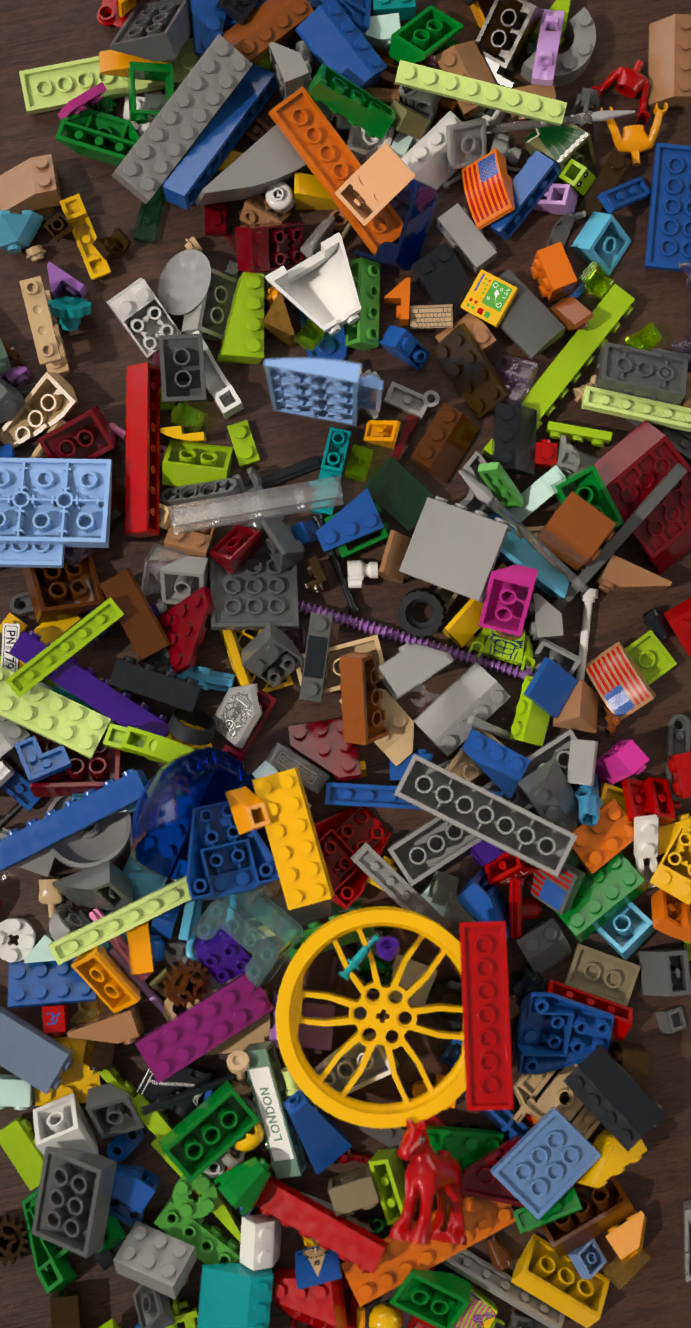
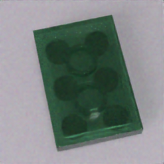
M392 456L361 487L363 490L368 488L371 497L408 531L418 522L427 497L435 499V496Z

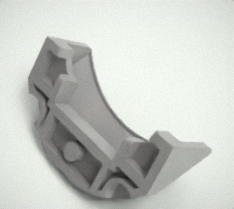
M561 435L556 466L566 477L591 466L600 459L578 450L568 441L565 435Z

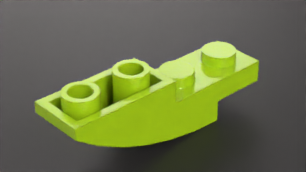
M110 723L103 744L107 747L144 756L148 760L185 770L189 769L195 752L194 748L174 740L130 726L126 728Z

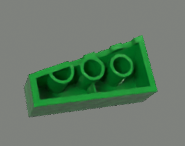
M322 63L309 84L308 93L314 101L318 103L323 102L333 113L343 115L351 125L360 126L372 138L376 137L382 140L395 120L396 111L324 63Z

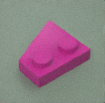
M103 82L70 100L57 114L60 120L67 116L80 114L90 103L95 105L103 99V93L107 90Z

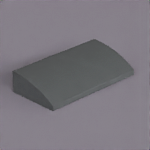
M508 269L498 278L517 287L519 290L499 327L532 360L563 337L566 327Z

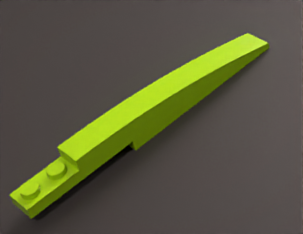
M112 1064L111 1069L103 1068V1071L98 1072V1074L107 1083L129 1094L143 1123L156 1136L152 1140L151 1145L175 1172L182 1177L183 1173L162 1151L159 1143L175 1127L174 1123L161 1110L143 1116L141 1107L155 1101L139 1093L136 1094L133 1084L128 1080L125 1081L120 1076L121 1072L114 1064ZM193 1189L198 1197L201 1196V1192L197 1193L196 1189ZM218 1189V1198L212 1212L241 1243V1224L227 1199Z

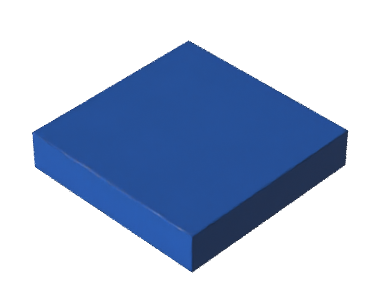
M545 657L524 695L551 717L557 718L578 681L551 658Z

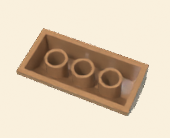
M674 14L649 24L648 79L650 81L647 107H655L656 103H658V107H664L665 102L671 108H689L691 106V14Z

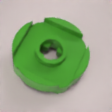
M204 1172L192 1183L183 1175L177 1181L173 1190L174 1205L180 1215L185 1218L198 1219L208 1215L214 1209L218 1198L217 1185ZM193 1189H196L197 1193L201 1192L198 1200L190 1197Z

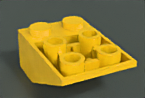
M681 824L650 883L688 905H691V829Z
M606 1128L596 1136L592 1144L602 1156L576 1183L594 1188L606 1185L607 1179L613 1175L621 1174L625 1170V1166L629 1163H635L642 1158V1154L647 1151L642 1139L627 1151Z

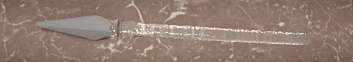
M589 110L587 113L582 112L564 116L562 125L587 124V122L592 124L593 121H604L633 114L636 111L601 110L592 112ZM537 120L486 125V134L557 125Z
M459 470V474L478 500L486 503L495 513L508 521L521 536L582 593L588 588L575 573L521 524L498 501L497 497L493 496L487 486Z

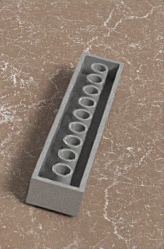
M571 729L564 731L544 744L543 747L541 746L526 756L531 761L521 780L553 758L567 778L571 739H577ZM492 780L480 786L487 791L502 792ZM519 785L516 787L511 799L503 793V799L525 810L532 808ZM434 816L387 847L410 885L413 886L482 840Z

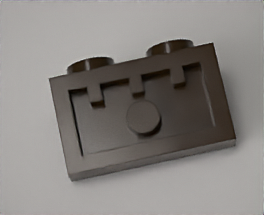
M314 556L308 559L310 565L306 566L314 581L305 584V587L309 593L317 594L326 589L325 586L328 585V581L317 557Z

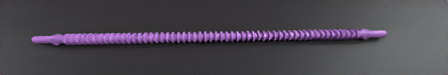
M161 560L159 568L171 562ZM209 574V577H208V583H209V585H210V574ZM304 600L298 601L299 613L303 611L305 615L307 613L311 614V612L333 615L335 624L337 622L341 626L346 624L347 628L352 626V629L358 628V631L363 629L364 633L369 631L370 635L373 633L378 636L382 635V638L388 637V640L392 638L394 642L399 640L400 644L403 642L418 643L448 652L454 657V660L457 658L460 659V662L465 660L466 664L471 662V665L477 662L484 669L488 667L490 671L494 669L496 673L501 671L502 675L507 673V676L513 675V678L517 676L524 680L525 675L532 677L535 675V673L531 672V669H524L522 671L518 665L513 667V664L507 665V662L503 664L501 660L496 662L495 658L490 660L488 656L483 658V655L477 657V653L474 655L471 652L466 653L465 649L460 651L459 647L454 649L453 646L447 647V644L441 645V642L437 644L435 640L430 642L429 638L424 640L423 637L411 636L410 633L407 635L405 631L401 633L399 629L394 631L393 627L388 629V626L382 627V624L378 626L376 622L371 624L369 620L364 622L363 618L358 620V617L352 618V615L348 617L346 613L341 615L340 611L335 613L333 609L328 611V608L322 609V606L316 607V604L311 606L310 602L305 604Z

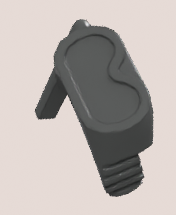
M586 211L566 213V215L560 217L551 230L546 247L561 242L564 248L574 221L586 217Z

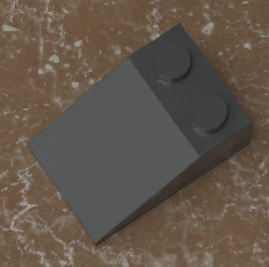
M202 333L158 335L163 403L207 402Z

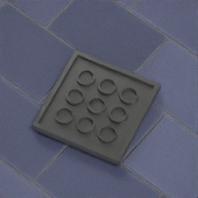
M261 546L252 557L231 575L210 557V590L214 604L211 615V630H263L269 623L278 629H299L297 564L280 572L264 547Z

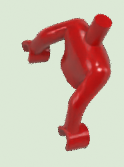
M637 60L633 69L619 66L598 87H590V89L599 91L598 98L616 80L617 92L628 98H635L641 91L639 113L635 122L637 123L638 119H642L645 122L644 126L647 125L650 119V114L646 111L650 81L640 73L644 66L642 60Z

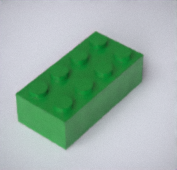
M619 852L593 874L585 873L569 912L562 915L556 911L554 913L581 943L643 893L648 886L645 879Z
M227 1080L166 1134L159 1143L162 1151L192 1183L252 1129L260 1119L251 1106Z

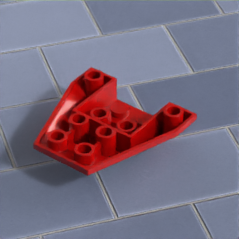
M352 806L314 824L334 892V896L330 900L345 910L362 894L369 877L351 860V857L365 842L381 856L391 836V833L367 807Z

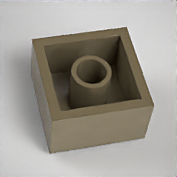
M369 1165L328 1177V1192L336 1216H350L355 1212L354 1210L361 1208L368 1210L375 1207L376 1203H379L378 1192Z

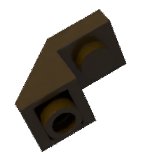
M54 207L43 208L36 212L43 216L42 228L57 242L74 229L61 212H57Z

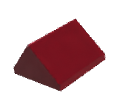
M236 525L208 554L227 572L233 575L261 548L262 533L256 529Z

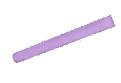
M112 947L108 951L111 957L163 1014L164 1002L145 980L141 981L137 975H131L130 966L117 949Z

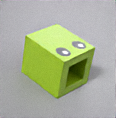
M572 158L559 175L566 184H570L575 191L583 196L596 179L588 168Z

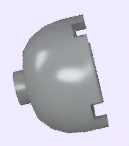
M61 904L49 920V932L55 941L91 923V919L81 909L79 913L72 909L74 905Z

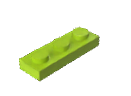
M552 421L547 423L545 434L550 435L549 437L552 439L560 440L561 435H565L566 438L571 439V442H592V445L596 447L608 445L612 438V432Z

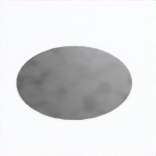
M195 249L181 251L163 269L158 283V298L168 313L173 315L186 314L195 309L205 297L211 281V266L208 258L201 251Z

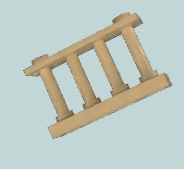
M41 276L19 281L39 364H46L47 372L59 373L60 375L71 373L57 317L51 316L48 301L53 300L50 290H44Z

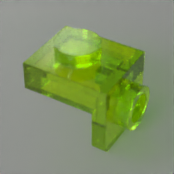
M594 261L584 269L579 277L585 290L600 299H603L615 284L614 280L604 275L600 265Z
M308 318L305 326L296 334L294 342L300 344L304 349L313 351L322 342L326 332Z
M650 322L641 330L628 336L624 342L629 347L649 351L662 341L663 337L653 322Z
M179 402L172 410L171 417L173 418L171 422L196 433L201 431L208 414Z
M353 445L344 477L365 482L374 450L364 446Z

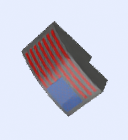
M568 859L565 860L558 877L539 869L522 879V886L528 892L561 915L569 912L585 875L583 871L569 864L570 860Z

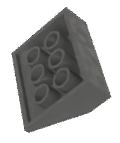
M157 0L136 5L109 45L110 49L154 62H172L176 60L192 32L191 1Z
M47 1146L45 1148L31 1234L85 1258L102 1249L117 1162L99 1154Z

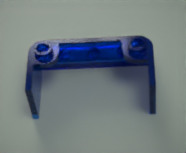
M414 178L398 193L402 199L410 201L398 243H382L378 247L375 256L356 249L354 250V255L402 271L411 270V265L419 259L438 199L437 191L433 187Z

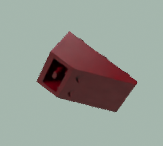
M303 222L236 226L238 270L256 273L276 270L283 265L285 269L293 268L303 262L304 254L300 251L304 244Z

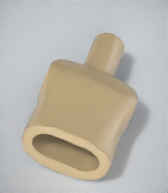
M44 876L38 879V899L41 904L48 905L49 918L57 909V904L64 901V895L52 885V882L61 879V876Z

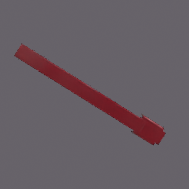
M408 415L403 426L404 429L375 493L373 502L380 503L407 438L411 432H414L418 419L415 415Z

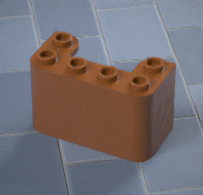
M572 491L537 535L535 541L577 571L579 568L583 570L601 552L602 549L599 547L602 545L603 540L608 542L615 531L612 528L616 523Z

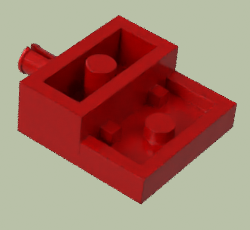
M648 777L643 781L625 778L621 782L628 821L634 822V817L656 814L658 825L667 826L676 819L674 810H680L681 802L672 801L668 779Z

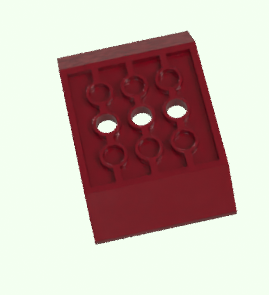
M645 420L592 465L597 469L624 522L676 464H681L687 470L679 480V487L676 490L671 489L662 502L631 533L647 553V562L658 575H661L691 549V467L667 436Z

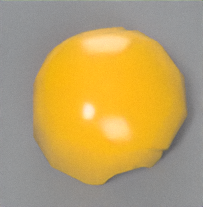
M259 1121L233 1145L234 1148L242 1152L251 1151L256 1148L264 1138V1129L261 1122Z
M386 1302L374 1306L368 1315L369 1328H401L403 1325V1314L400 1308Z

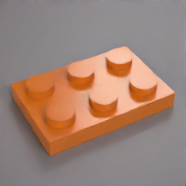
M612 799L599 809L600 818L596 825L590 827L581 824L571 832L577 835L571 851L589 875L597 871L634 841V824L628 821V816L615 799Z

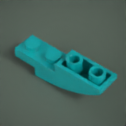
M330 427L311 513H323L324 516H331L333 514L351 431Z

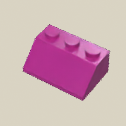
M516 564L492 571L478 626L521 637L538 570Z

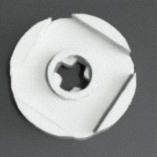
M8 918L0 923V958L10 963L25 959L36 946V931L30 922L22 918ZM11 934L19 936L17 940L19 944L17 946L16 944H10L9 936Z

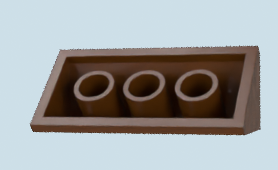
M126 569L99 584L106 598L109 599L111 597L124 613V616L119 621L143 663L171 645L130 569Z

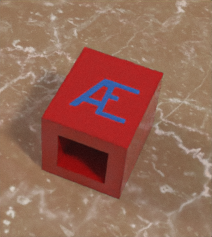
M68 1004L42 1006L43 1034L50 1033V1036L64 1035L63 1032L70 1028Z

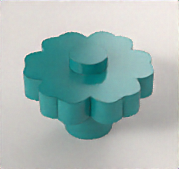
M63 296L48 301L51 316L58 317L62 329L67 331L79 329L81 318L84 315H89L92 311L91 302H88L86 298Z

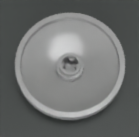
M72 796L56 797L48 807L47 812L55 808L58 810L64 808V803L71 800ZM130 812L116 813L55 844L49 850L61 863L80 870L88 869L109 860L112 862L124 851L130 840L132 832Z

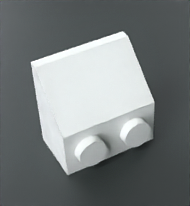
M265 1214L242 1217L241 1264L253 1271L272 1268L280 1258L282 1226L279 1222L280 1219L273 1215L270 1217Z

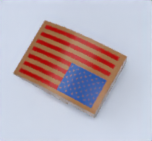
M620 641L586 663L585 670L613 716H618L621 720L656 697V694L644 679V674Z

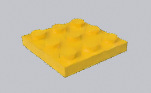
M68 1035L53 1036L52 1038L75 1051L72 1057L74 1061L69 1070L63 1072L61 1076L63 1081L56 1091L53 1090L45 1094L34 1087L35 1106H43L72 1093L75 1094L79 1103H86L88 1089L102 1085L101 1076L98 1074V1071L90 1070V1067L83 1063L87 1040L71 1038Z

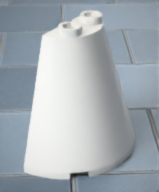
M339 232L320 243L321 251L288 271L283 265L265 276L266 280L276 290L282 293L284 297L324 332H329L330 336L338 333L345 324L351 325L360 318L358 313L361 311L343 240Z

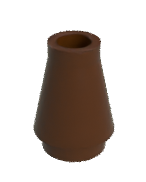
M495 1234L484 1241L494 1268H497L498 1272L513 1264L512 1255Z

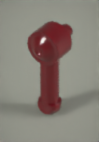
M350 1148L337 1160L342 1164L349 1163L351 1160L369 1164L368 1161L373 1156L354 1152Z

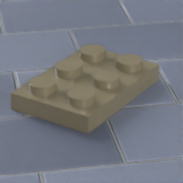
M577 943L563 984L627 1006L641 966Z

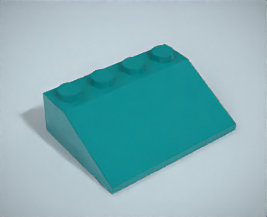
M241 1263L202 1265L197 1328H269L273 1286L271 1268L253 1271Z

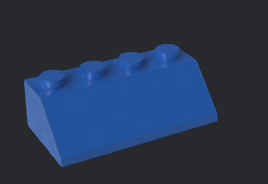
M329 0L320 5L296 28V32L321 64H326L362 89H366L376 83L387 68L386 64L337 0Z

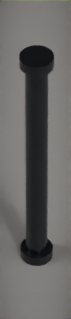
M323 513L311 518L312 522L315 521L318 530L325 524ZM335 549L328 551L327 554L348 604L349 614L361 610L360 605L357 606L351 588H348V581Z

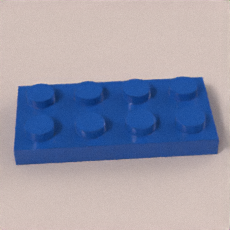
M77 957L60 965L56 961L9 963V1008L97 1001V994L72 968L71 964Z

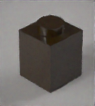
M87 1040L83 1063L89 1066L92 1071L101 1072L103 1068L111 1069L116 1043Z

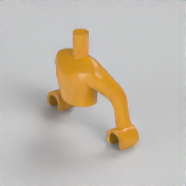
M656 103L654 107L655 118L649 136L645 132L644 125L625 126L622 128L621 136L614 118L604 120L608 124L617 150L619 152L631 153L632 166L641 165L640 152L650 150L653 147L661 127L662 117L668 109V103H664V110H660L658 103Z

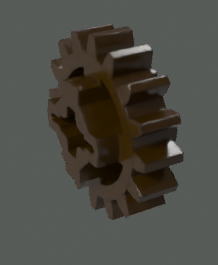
M6 1214L3 1220L0 1216V1260L3 1266H6L8 1260H10L12 1265L15 1264L17 1258L21 1260L24 1256L23 1252H27L29 1249L27 1243L30 1242L29 1236H26L28 1229L22 1227L25 1221L23 1220L18 1223V1216L16 1215L13 1219H10L9 1214ZM20 1240L19 1248L16 1250L17 1246L15 1243Z

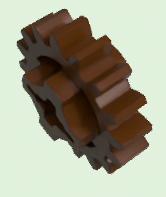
M187 958L186 963L179 960V966L177 967L172 964L173 971L166 972L165 974L168 976V979L163 980L166 986L163 988L166 997L176 1006L181 1003L183 1007H186L188 1002L195 1005V999L201 1001V994L208 993L205 987L211 985L208 980L211 975L207 972V968L197 959L193 962L190 958Z

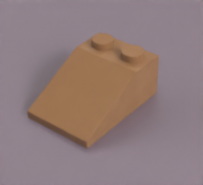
M52 154L29 158L0 175V210H10V213H22V210L33 211L60 205L59 201L62 200L58 171Z
M613 554L602 565L594 582L599 585L598 588L607 593L611 591H662L672 584L671 581Z
M135 1004L116 1013L112 1012L75 1025L67 1032V1035L71 1038L116 1044L124 1042L127 1045L137 1041L145 1027L138 1006Z

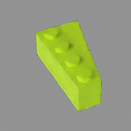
M243 272L239 277L220 353L217 358L218 362L259 364L263 360L264 274Z

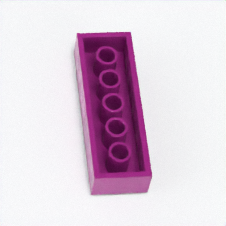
M247 970L195 1005H192L137 1040L135 1045L159 1084L274 1008L252 971Z

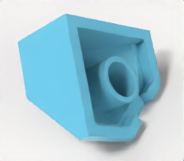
M0 210V248L9 253H19L21 249L29 247L43 222V216L32 210H22V214L10 213V210Z

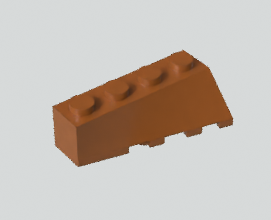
M350 652L340 656L339 669L341 674L340 690L342 694L341 711L343 713L342 732L344 734V742L368 745L390 735L389 728L384 725V720L387 718L386 712L381 710L380 700L383 697L382 691L377 688L379 676L374 654Z

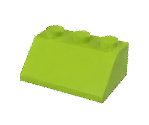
M170 440L162 463V484L178 487L230 478L233 447Z

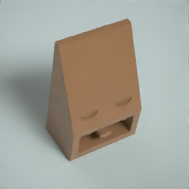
M213 502L176 508L164 541V558L178 560L185 556L209 558L208 552L213 544L223 503Z

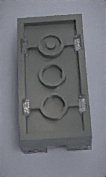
M609 342L604 343L598 354L597 368L599 373L595 378L594 387L678 406L684 399L688 371L687 358Z

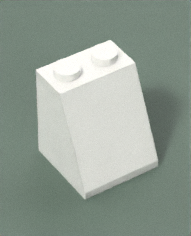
M74 1093L33 1109L36 1146L43 1156L47 1146L99 1154L95 1135Z

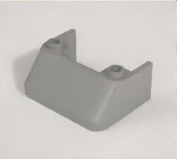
M407 642L398 649L399 652L378 668L386 678L382 682L396 701L448 667L454 659L448 652L418 643L411 645L410 642Z

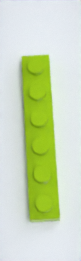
M110 597L5 681L19 698L124 616V613Z

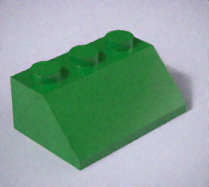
M430 5L391 35L389 57L398 63L400 60L411 63L422 61L462 31L464 25Z
M594 465L575 472L551 485L561 505L573 491L616 524L612 530L624 524Z

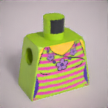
M471 1284V1302L452 1328H504L505 1322L496 1318L498 1313L496 1304Z

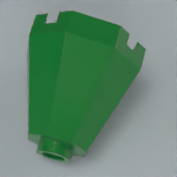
M254 1157L220 1174L214 1180V1183L220 1185L218 1187L219 1191L235 1209L240 1206L243 1209L240 1213L243 1216H247L254 1209L271 1176L269 1172L271 1166L263 1157L260 1159Z

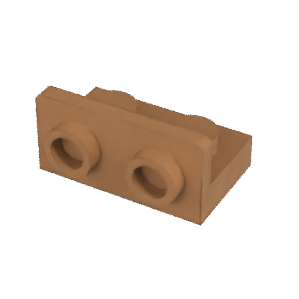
M259 194L245 201L240 220L248 225L286 223L290 219L292 212L279 213L274 211L268 205L266 197Z

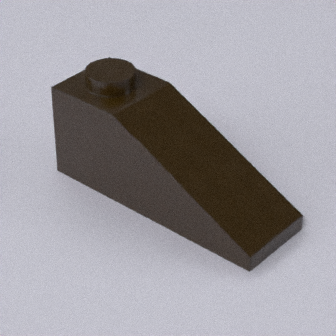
M613 150L576 212L586 211L585 218L587 219L590 218L593 212H601L604 206L597 197L602 192L618 186L627 172L631 160Z

